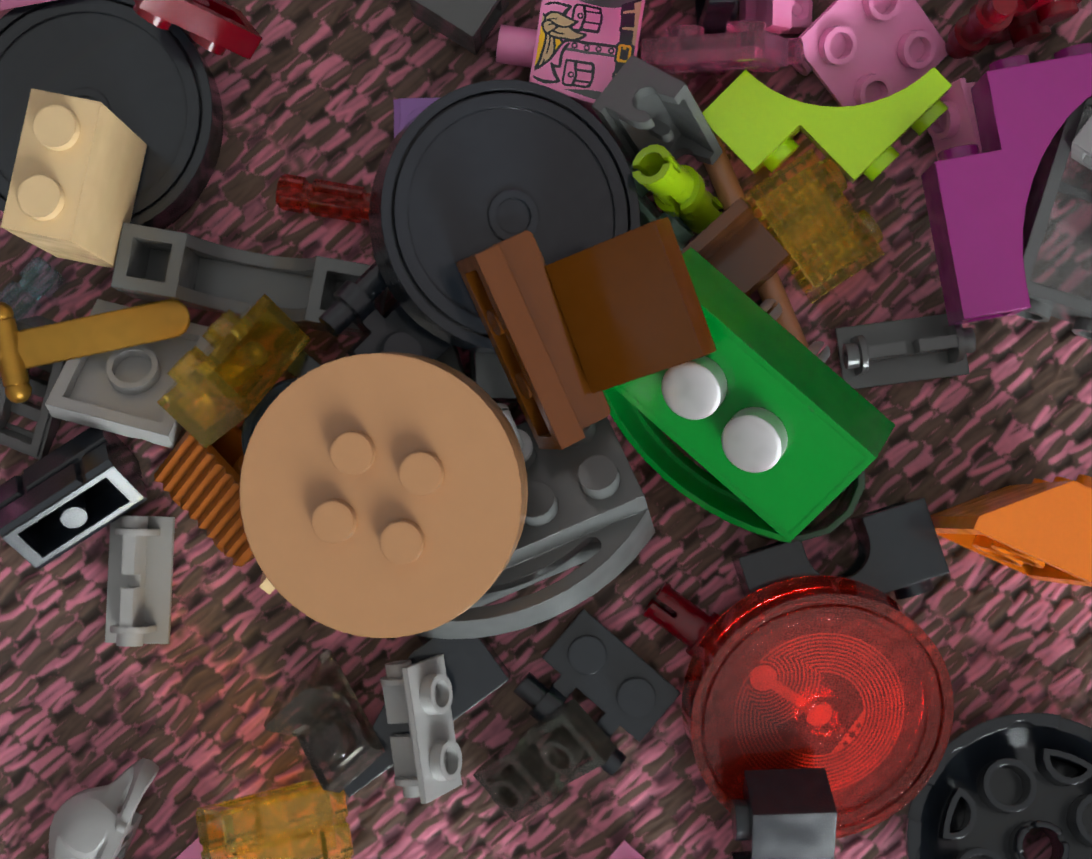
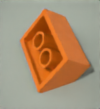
M1079 474L1076 481L1056 476L1053 482L1034 478L1032 484L1009 485L930 515L938 536L1033 579L1092 587V477Z

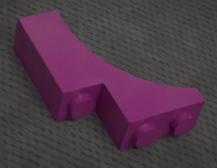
M1092 43L1077 44L1055 52L1053 54L1054 59L1030 63L1028 55H1016L991 63L988 66L989 71H986L971 88L982 153H979L977 144L946 149L938 153L939 161H935L921 175L949 326L1011 316L1031 308L1023 260V226L1026 204L1041 158L1054 135L1066 119L1083 102L1092 98Z

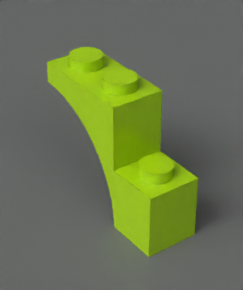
M933 67L920 79L888 97L855 106L832 107L803 103L788 98L758 81L745 69L702 114L711 130L754 175L763 166L771 173L777 170L798 149L799 145L792 138L801 131L852 184L862 174L872 182L900 155L892 146L910 128L920 136L948 109L941 98L949 91L952 84Z

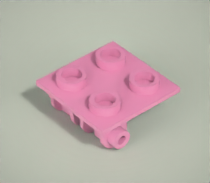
M835 0L792 43L795 53L789 58V61L804 76L813 71L837 104L842 107L874 102L897 93L920 79L930 69L936 67L948 54L945 48V41L916 0Z

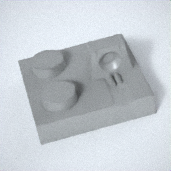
M97 299L90 315L128 308V306ZM190 322L187 331L176 338L67 360L45 405L51 417L130 438L143 439L153 444L173 449L220 345L217 329Z

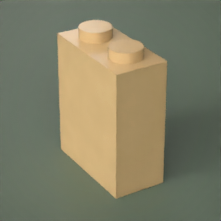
M31 88L1 228L57 258L114 269L123 222H131L147 144L102 102Z

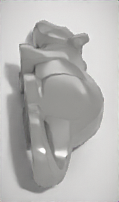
M142 758L127 768L109 785L88 788L67 799L55 813L50 826L48 859H115L116 857L123 859L143 816L137 813L136 809L144 793L156 777L159 766L153 760Z

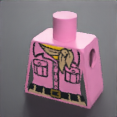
M542 0L537 30L501 24L497 42L496 63L531 68L529 82L543 85L565 94L581 104L601 122L591 106L630 56L634 55L637 57L645 0Z

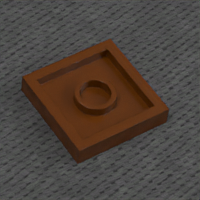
M669 217L652 221L545 266L592 394L717 351Z

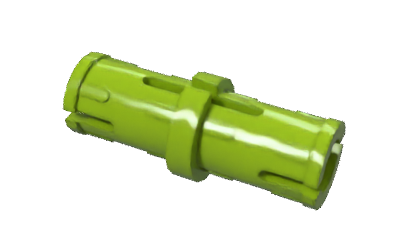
M659 144L649 145L636 155L632 167L639 171L632 172L633 177L638 183L653 193L655 203L665 214L672 217H680L697 234H700L722 214L718 210L723 209V204L705 189L704 179L693 167L680 165L664 146Z

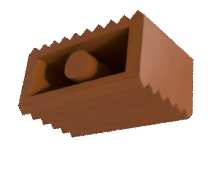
M220 410L188 428L155 472L154 481L163 483V490L169 492L172 500L181 509L189 511L190 519L198 520V528L207 530V537L212 538L215 546L224 553V556L233 558L234 566L242 567L255 558L244 531L240 511V475L244 459L241 442L242 431Z

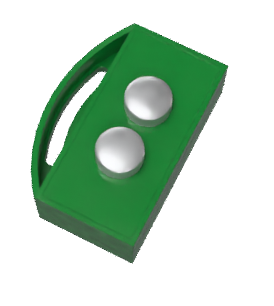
M690 247L682 256L717 351L603 390L611 410L610 415L640 456L664 480L684 496L731 524L752 533L790 543L878 457L895 424L825 364L830 356L828 345L816 356L825 343L815 341L808 348L805 347L776 321L782 313V307L779 303L769 314L766 313L776 300L766 299L758 306L697 251ZM664 433H665L666 435H668L674 442H676V443H677L683 450H685L691 457H693V458H694L700 465H702L709 473H707L706 471H704L703 469H701L698 465H696L693 461H691L688 457H686V456L664 435Z

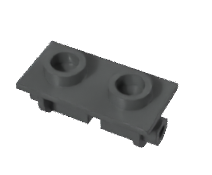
M947 314L835 328L841 377L854 389L968 375L970 373L967 353H974L976 350L974 330L971 327L963 328L962 324L949 326Z

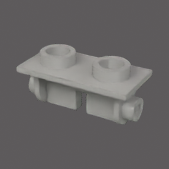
M123 515L110 523L105 643H116V646L137 647L143 646V644H170L175 517Z
M438 654L412 664L411 660L386 663V676L380 678L387 723H408L410 732L395 734L390 737L395 785L402 787L405 798L420 797L421 804H427L462 785L460 773L462 753L455 738L451 710L453 690L451 682L446 675L444 654Z

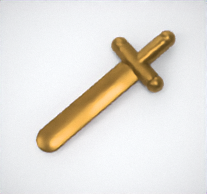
M166 299L18 331L13 309L7 303L0 302V374L3 387H5V395L14 403H23L30 398L32 387L29 383L30 379L27 370L29 368L179 337L187 331L190 325L189 310L178 300Z

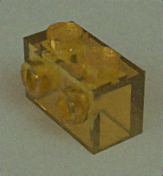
M266 294L262 295L239 316L230 308L226 310L202 334V337L209 343L206 349L202 352L196 345L193 346L167 372V375L175 382L157 403L205 448L249 416L311 341Z

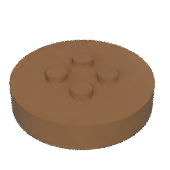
M400 352L366 353L343 357L307 372L291 383L270 404L257 423L244 455L240 475V511L244 531L258 565L270 583L290 604L311 619L343 633L370 638H398L426 632L450 622L474 605L494 584L509 563L523 531L528 503L527 471L518 438L510 422L491 396L472 379L445 363L420 355Z

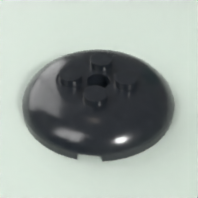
M1019 713L988 720L961 733L935 756L917 784L907 816V859H1025L1022 854L1023 840L1030 829L1033 828L1044 832L1050 839L1052 854L1049 859H1092V728L1079 722L1062 718L1061 715Z

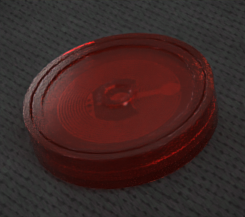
M824 575L790 578L770 584L742 598L715 621L698 644L689 663L682 691L683 725L691 751L709 790L730 813L732 799L743 798L744 770L825 768L837 809L836 838L846 837L872 828L889 819L912 801L937 770L946 751L953 726V689L946 664L938 648L912 616L891 597L872 586L843 577Z

